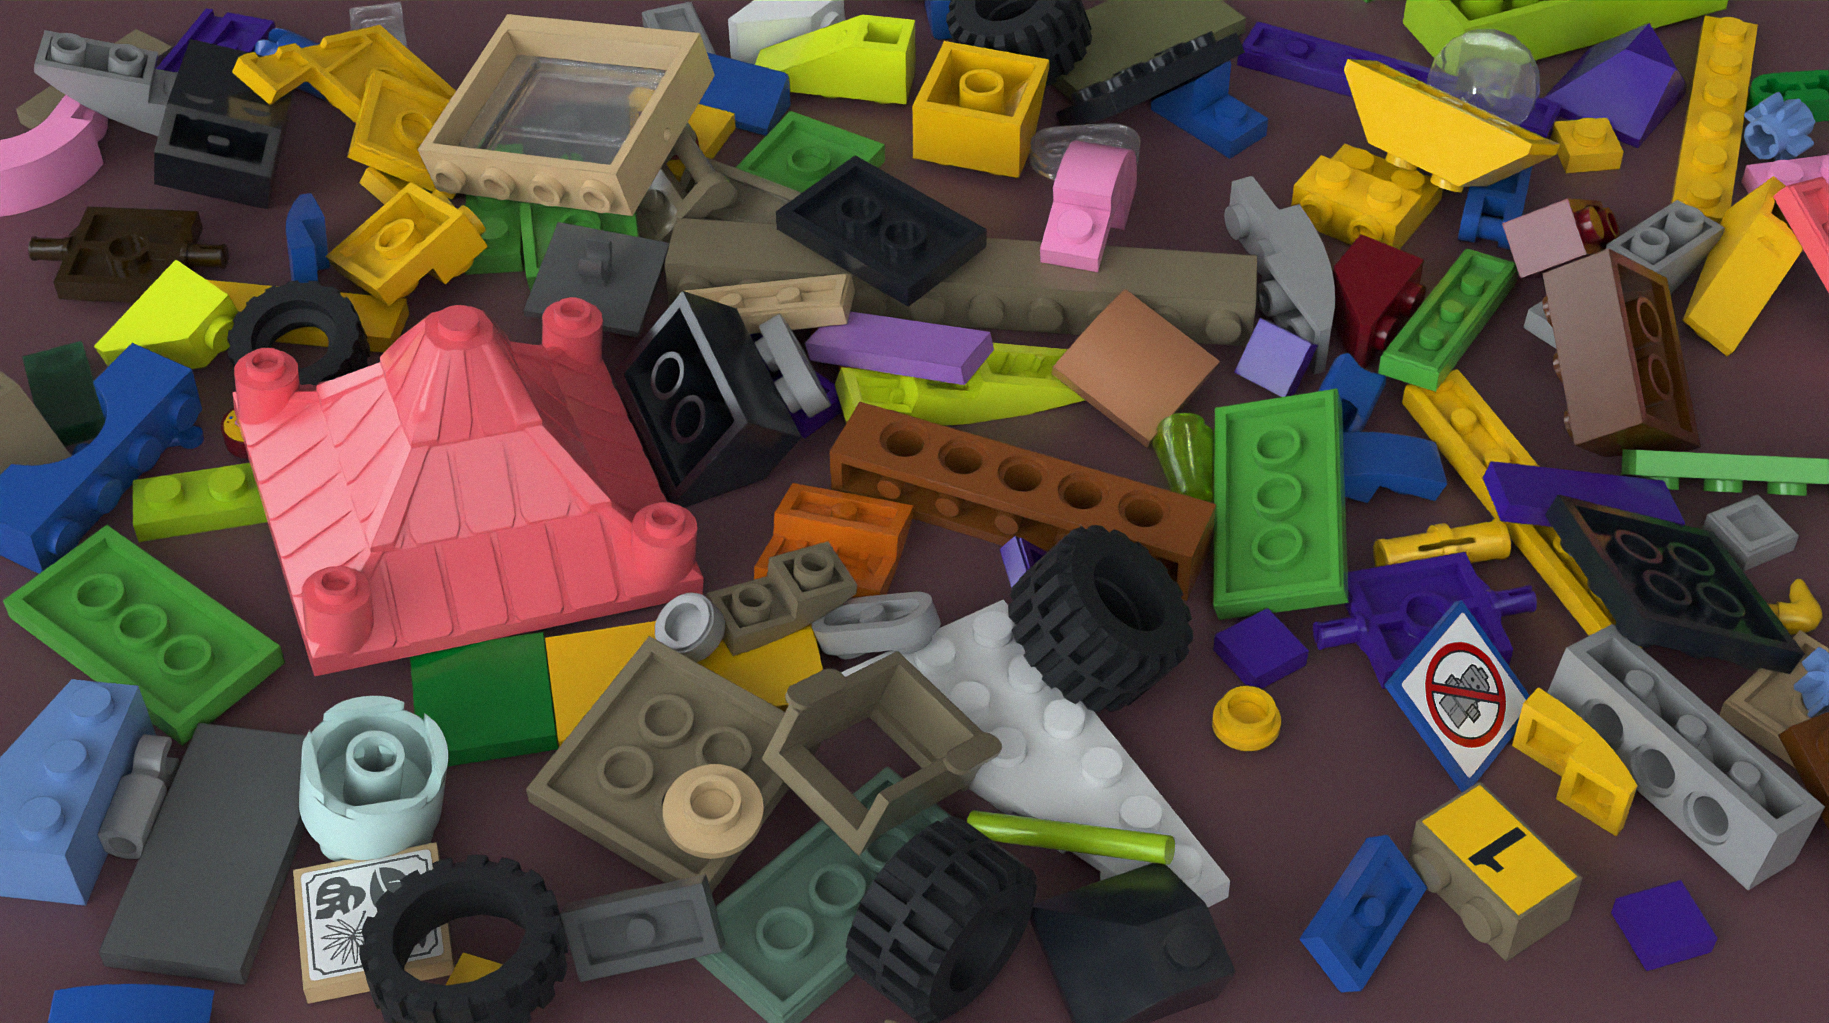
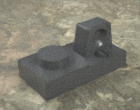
M706 874L566 903L560 913L580 982L722 952L725 945V939Z

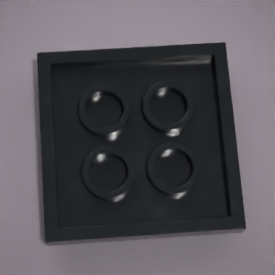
M1557 495L1546 512V518L1561 539V547L1575 559L1588 579L1587 585L1589 589L1601 598L1616 620L1615 626L1618 632L1633 644L1641 647L1657 645L1680 650L1696 659H1704L1708 656L1734 662L1752 671L1763 668L1791 674L1805 655L1714 532L1562 495Z

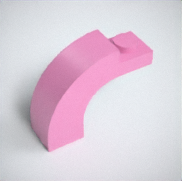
M65 95L48 118L40 125L21 135L0 140V217L24 213L53 203L72 193L90 180L104 165L98 141L103 139L106 134L108 117Z
M1078 140L1072 141L1063 156L1053 185V204L1040 246V262L1093 272L1099 271L1110 228L1125 230L1137 186L1136 156L1132 149Z

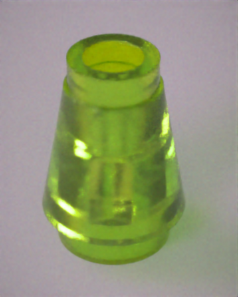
M1178 413L1163 419L1157 426V434L1153 439L1152 445L1171 491L1211 502L1213 499V430L1205 424V420L1201 416L1194 413Z

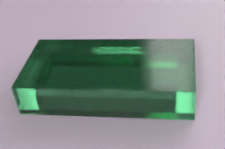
M78 341L22 356L34 406L62 444L67 447L95 439L102 430L105 420L93 384L94 378L83 342Z

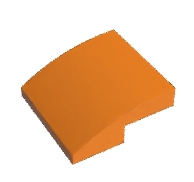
M792 483L774 513L773 536L754 566V580L767 576L769 557L828 541L857 583L856 594L851 598L885 595L890 588L904 549L913 518L914 505Z

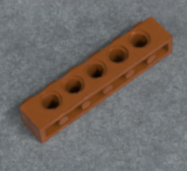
M858 403L830 449L831 490L914 505L912 519L1004 546L1014 536H1017L1048 552L1065 535L1081 526L1085 529H1088L1091 525L1103 526L1109 533L1113 529L1126 534L1133 543L1137 541L1149 550V554L1153 558L1163 563L1168 569V575L1173 581L1178 583L1184 594L1181 598L1185 601L1188 600L1211 549L1216 504L867 403Z

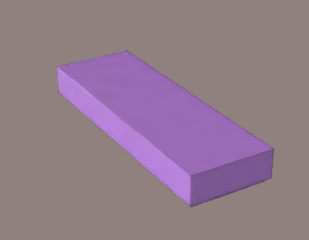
M851 311L847 324L819 327L805 342L811 361L965 385L994 350L991 333L988 331Z

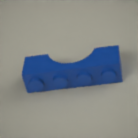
M131 343L93 382L105 420V424L98 436L83 450L61 461L33 466L11 464L0 475V556L40 574L77 547L80 539L104 514L109 513L115 508L121 496L133 484V480H137L144 472L152 469L163 451L172 443L174 437L181 431L188 430L197 420L198 415L203 409L191 368Z

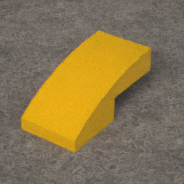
M1538 687L1523 703L1512 746L1562 777L1556 800L1614 836H1617L1624 828L1637 789L1636 782L1615 751L1588 723L1558 699Z

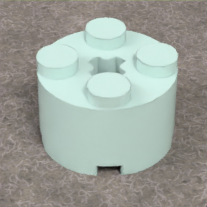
M361 696L334 705L324 713L323 721L312 732L309 730L302 745L299 810L305 828L315 841L320 844L322 853L330 860L337 862L347 859H378L396 854L409 847L429 844L431 842L442 811L448 765V747L440 727L425 713L423 720L419 716L404 710L405 702L386 696Z

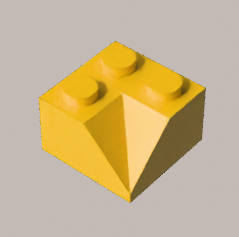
M944 41L912 106L913 158L945 166L951 165L988 172L993 175L1019 178L1034 144L1049 71V59Z

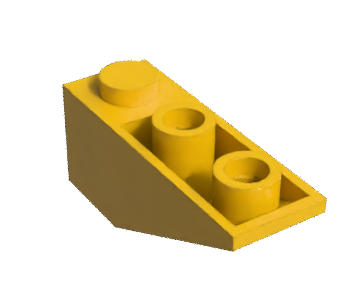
M1774 176L1725 211L1720 225L1725 227L1723 235L1708 253L1682 320L1699 337L1707 340L1725 356H1729L1734 352L1803 250L1773 198L1776 193L1786 187Z

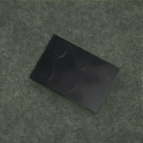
M1209 31L1189 41L1180 42L1154 54V57L1147 61H1141L1112 74L1113 77L1105 81H1098L1070 94L1074 104L1056 112V116L1063 132L1119 114L1245 53L1237 32L1216 40L1213 32Z
M856 155L776 211L777 230L907 307L984 250L987 245L986 228Z

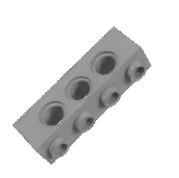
M1614 624L1566 647L1547 693L1579 715L1609 744L1632 775L1637 784L1636 790L1747 890L1752 889L1795 862L1824 810V805L1642 648L1625 639L1618 632Z

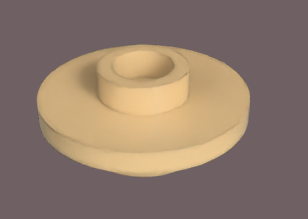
M721 764L698 766L679 776L668 789L662 810L665 829L670 839L686 853L707 859L727 857L747 847L757 836L764 817L763 799L756 783L744 772Z

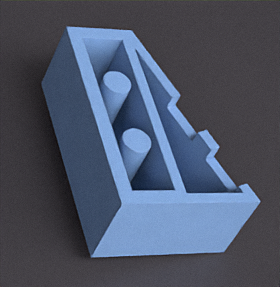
M71 679L0 757L1 897L87 905L108 855L104 851L98 837L102 822L121 777L131 774L133 770L134 755L140 738L143 734L156 735L139 686Z

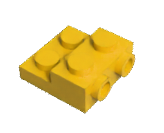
M1344 143L1331 159L1320 155L1294 184L1291 206L1300 204L1318 232L1352 245L1359 235L1362 234L1401 249L1441 201L1443 188L1431 183V177L1417 170L1412 171L1397 167L1385 159L1371 154L1367 150Z
M410 182L325 257L338 273L387 306H391L397 299L404 298L412 293L418 286L419 280L427 273L446 284L453 277L466 272L472 266L474 258L488 247L481 237L486 232V228L480 219L465 205L457 209L439 190L436 189L429 193Z

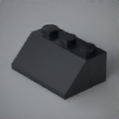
M682 291L613 373V377L670 502L684 508L765 479L802 438L737 308Z

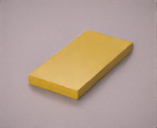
M656 621L545 638L559 747L649 636L656 639ZM812 623L779 640L732 656L722 639L718 647L708 657L697 662L786 712L789 706L785 699L788 688L823 670Z

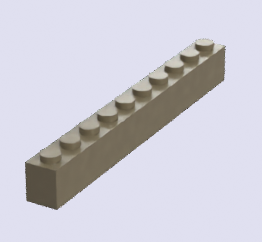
M676 218L665 260V273L669 306L678 297L680 292L685 290L847 273L851 274L855 288L851 312L954 327L1081 335L1096 317L1126 289L1196 343L1247 346L1253 332L1256 308L1257 255L1105 246L1099 271L1093 272L1040 262V246L1042 241L987 238V245L984 250L907 307L777 230V224Z

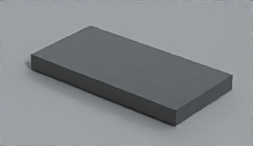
M198 723L100 947L99 955L105 967L245 985L305 831V825L299 810L302 745L306 735Z

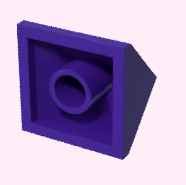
M1648 23L1590 47L1543 99L1562 104L1560 117L1567 120L1608 118L1618 141L1639 148L1686 93L1687 84L1654 29Z

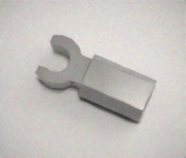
M143 734L140 738L134 755L133 770L131 774L121 777L98 832V837L105 852L125 859L140 858L168 794L166 788L171 787L179 769V759L167 757L172 744L171 737Z

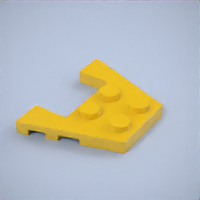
M381 25L325 36L320 44L301 48L296 43L279 46L275 54L258 57L256 52L243 54L238 58L232 71L233 74L269 105L302 83L309 82L327 98L331 105L340 109L355 123L357 122L367 80L373 69L387 73L451 100L456 92L455 89ZM370 166L365 170L359 182L384 205L409 184L407 181Z

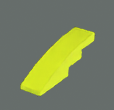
M993 343V352L965 385L841 367L835 382V389L846 423L859 402L947 426L1029 415L1085 400L1052 375L1053 366L1068 349Z

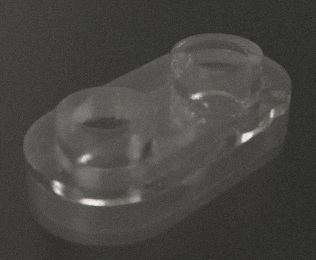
M1103 123L1045 128L1038 131L1032 137L1030 143V165L1033 170L1048 179L1055 180L1063 156L1074 140L1132 149L1135 152L1137 165L1139 163L1141 140L1138 133L1126 125Z

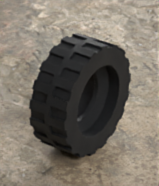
M298 280L289 281L286 285L279 287L274 285L265 289L263 294L258 297L254 296L246 302L247 306L242 312L238 311L233 319L234 326L228 332L227 340L230 344V349H227L234 368L238 360L246 354L259 348H271L277 339L292 330L302 327H317L321 329L328 337V350L314 364L299 369L300 385H318L319 382L333 380L368 367L367 358L371 357L367 335L352 302L347 296L343 298L338 289L332 286H322L317 281L309 280V283H299Z

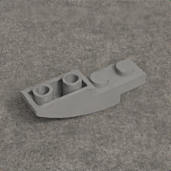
M44 30L34 64V73L80 104L112 120L159 136L167 101L178 72L157 69L158 52L137 48L130 44H115L84 38L73 33H58Z
M1253 176L1232 181L1230 203L1224 213L1225 224L1230 236L1235 240L1238 239L1249 255H1257V272L1262 275L1261 283L1258 284L1256 290L1259 307L1263 314L1271 317L1277 325L1318 345L1308 367L1314 375L1325 371L1335 310V285L1331 264L1324 244L1300 204L1279 210Z
M1676 200L1608 243L1606 249L1609 248L1666 277L1671 295L1721 239L1725 227L1706 217L1699 209ZM1542 300L1528 309L1523 328L1556 348L1553 327L1545 317Z

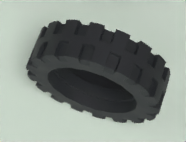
M480 854L467 855V861L453 863L452 857L432 863L434 868L423 874L415 870L400 880L402 887L394 893L387 890L375 904L377 909L375 917L367 916L363 924L361 933L365 944L359 945V955L373 1002L377 1010L381 1009L386 1023H529L532 1020L530 1013L537 1006L544 1009L556 995L553 987L555 981L563 982L567 970L565 953H568V943L556 897L551 889L546 890L544 879L532 869L527 873L523 872L520 863L502 857L499 863L491 862L487 855ZM476 915L506 918L523 928L526 932L517 952L498 970L472 982L447 986L422 982L404 970L413 948L433 929L457 918Z

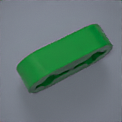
M1829 70L1768 73L1753 79L1747 97L1746 112L1774 93L1780 92L1784 101L1799 98L1810 109L1815 122L1829 121Z

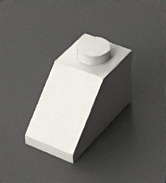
M753 0L728 19L731 59L755 65L760 49L845 21L844 0Z

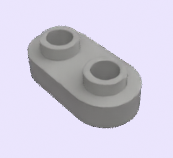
M779 313L759 325L763 337L757 340L755 345L772 373L778 370L781 371L783 377L774 383L790 411L795 413L803 409L806 415L811 418L830 407L831 403L802 346L784 317Z
M906 592L850 598L833 611L813 622L812 629L823 653L838 655L841 659H852L870 652L899 651L901 654L917 652L931 642L932 635L939 629L941 622L932 597L928 593Z

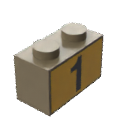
M1480 781L1416 821L1407 859L1427 886L1426 890L1437 893L1461 917L1469 933L1478 941L1488 943L1506 962L1570 919L1583 879Z

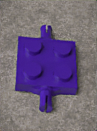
M1466 552L1348 572L1349 603L1344 604L1349 617L1314 622L1313 637L1319 650L1356 643L1368 656L1381 688L1386 689L1384 684L1453 603L1460 600L1466 605L1509 666L1514 649L1501 625V617L1527 612L1533 613L1536 611L1537 600L1535 592L1532 591V586L1529 584L1523 587L1500 591L1490 589L1476 575Z

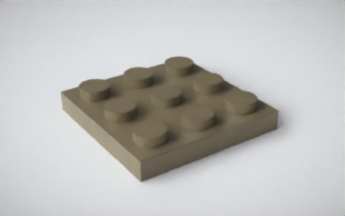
M649 636L526 788L528 801L664 883L706 874L711 893H713L744 849L733 855L716 859L696 857L680 849L670 839L665 829L662 812L665 795L679 776L695 767L708 764L731 766L747 774L759 788L764 807L763 825L790 788L762 760L785 712ZM821 742L807 750L814 756L820 748Z

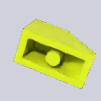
M175 260L94 347L108 367L131 343L191 369L206 367L218 353L230 347L227 340L228 332L234 326L233 319L238 310L227 293L178 260Z

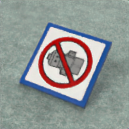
M1462 600L1453 603L1384 684L1461 792L1467 790L1479 780L1514 736L1523 703L1530 696Z

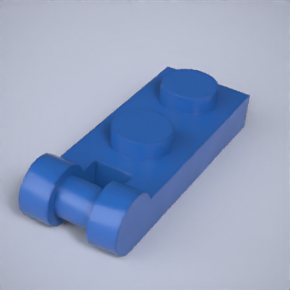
M1533 166L1489 186H1469L1457 240L1475 243L1476 238L1498 242V248L1511 250L1502 223L1522 216Z

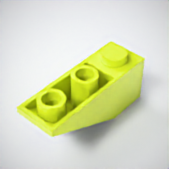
M862 14L760 49L755 65L788 74L790 92L821 95L826 98L840 97L868 100L880 104H907L916 73L915 20Z

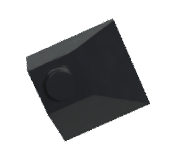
M1151 863L1033 904L1030 922L1072 1023H1150L1216 999L1236 973L1206 903L1166 864Z

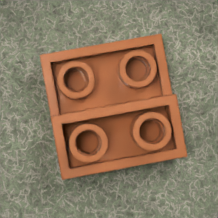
M1124 289L1053 366L1052 375L1148 448L1178 410L1186 406L1218 367L1220 361L1132 293Z

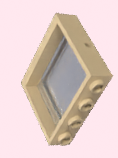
M507 14L418 148V152L436 189L451 194L458 193L489 197L498 200H512L546 206L589 210L597 213L633 216L715 74L700 33Z

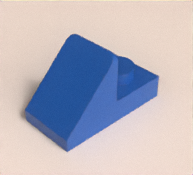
M1230 60L1173 87L1151 101L1152 111L1229 159L1267 136L1269 118L1228 94L1231 72Z

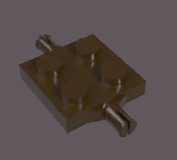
M87 206L79 225L68 236L64 238L32 236L28 245V253L32 261H62L53 281L58 298L62 300L135 303L175 260H178L190 269L193 267L226 269V264H228L229 260L226 244H197L203 230L198 211Z

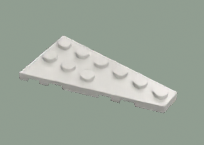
M1004 599L939 628L932 635L931 642L925 648L911 654H902L983 732L996 736L1002 743L1000 754L981 766L968 789L1008 815L1171 835L1175 840V853L1171 864L1167 866L1206 903L1207 908L1228 898L1229 878L1093 710H1088L1082 701L1075 705L1065 699L1059 689L1056 687L1051 689L1041 679L1043 676L1036 667H1030L1023 656L1026 653L1023 646L1015 641L1012 629L1016 624L1009 618L1008 604ZM887 651L841 673L846 677L895 651ZM1057 850V851H1059V852L1062 853V854H1064V853L1066 852V851H1062V850ZM1073 852L1101 872V881L1151 864V862Z

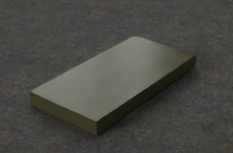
M1108 0L1085 10L1092 28L1090 30L1092 34L1091 45L1085 47L1087 54L1083 60L1075 62V68L1069 74L1058 77L1056 79L1057 82L1052 85L1073 102L1070 94L1098 81H1105L1113 77L1112 74L1135 63L1147 61L1153 58L1154 54L1180 42L1189 41L1209 31L1213 32L1216 40L1236 32L1239 36L1245 33L1246 18L1223 0Z

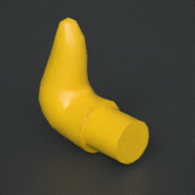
M1796 579L1791 584L1790 603L1777 601L1776 604H1768L1790 634H1797L1800 630L1804 633L1816 629L1822 620L1821 607L1802 579Z

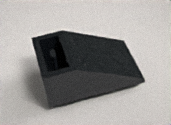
M190 39L167 101L154 151V184L268 209L296 88L269 105L232 73L238 58L249 52Z

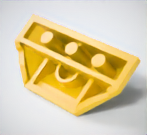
M1347 59L1344 72L1368 143L1386 151L1385 160L1397 167L1412 171L1417 170L1419 167L1432 173L1430 182L1438 187L1461 193L1464 187L1489 186L1555 156L1560 144L1399 72L1379 61Z

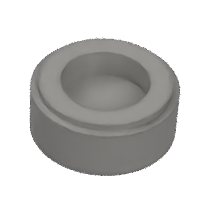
M699 593L681 594L669 601L659 613L655 624V638L657 641L695 662L705 659L718 647L725 631V620L722 612L709 599Z

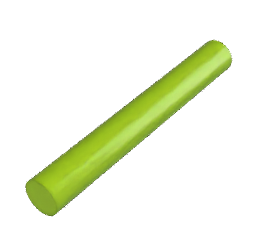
M972 810L967 818V823L995 842L1166 865L1171 864L1175 853V840L1171 835Z

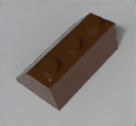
M1609 248L1543 273L1546 296L1543 298V310L1547 321L1553 327L1557 352L1553 355V365L1556 375L1564 387L1568 408L1564 411V424L1569 437L1574 441V446L1603 457L1622 456L1623 449L1679 452L1700 448L1701 444L1667 278Z

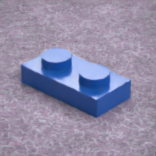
M1388 835L1368 837L1299 939L1341 993L1362 991L1425 893L1427 886Z

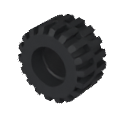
M951 0L949 5L950 12L946 17L948 29L954 43L1049 59L1046 87L1057 82L1056 79L1061 75L1069 74L1075 68L1074 63L1083 60L1087 54L1085 47L1091 45L1092 34L1090 32L1092 28L1082 0Z
M1091 525L1088 529L1081 526L1065 535L1019 578V581L1013 586L1010 593L1013 602L1008 605L1009 618L1016 624L1012 629V633L1016 643L1023 646L1026 652L1023 656L1030 667H1036L1043 676L1041 679L1051 689L1054 687L1059 689L1065 699L1075 705L1082 701L1088 710L1097 712L1104 708L1109 712L1121 710L1126 705L1129 706L1186 658L1190 651L1188 645L1193 642V630L1188 624L1192 620L1190 609L1181 598L1184 594L1178 583L1171 579L1167 573L1168 569L1160 560L1157 561L1153 558L1146 547L1138 541L1133 543L1126 534L1113 529L1109 533L1103 526Z
M947 817L941 822L936 821L904 844L884 865L866 891L847 936L846 948L848 950L845 956L847 965L851 967V971L919 1023H940L959 1012L981 994L1009 960L1022 938L1032 913L1037 894V885L1035 884L1037 877L1035 872L962 818Z

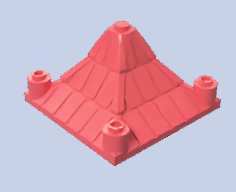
M575 297L564 298L552 303L545 309L542 315V344L540 345L509 341L508 336L499 325L483 310L464 305L449 306L440 311L430 313L400 336L380 356L379 363L333 380L319 382L318 385H300L298 363L294 357L284 351L274 348H259L238 360L234 367L236 392H232L234 411L314 677L666 604L675 597L685 593H699L703 595L704 577L696 562L698 530L696 518L686 508L667 502L664 494L661 492L658 480L648 458H646L640 440L632 423L629 421L626 409L612 383V378L602 358L603 318L602 313L596 306Z

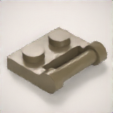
M688 122L636 209L639 233L643 238L670 243L676 218L704 220L712 210L726 207L734 198V186L724 173L715 171L696 144V133ZM674 155L679 157L697 183L688 194L666 164Z

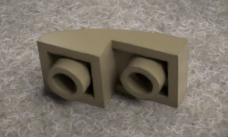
M827 541L769 557L766 577L708 592L707 599L724 616L725 631L722 639L732 656L779 640L822 618L853 597L857 591V583Z

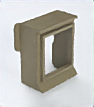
M896 651L846 677L835 669H824L791 685L785 694V699L789 706L762 760L860 856L880 835L960 789L963 792L968 790L981 766L1000 754L1002 743L996 736L983 732L899 651ZM868 717L922 768L879 792L870 810L807 750Z

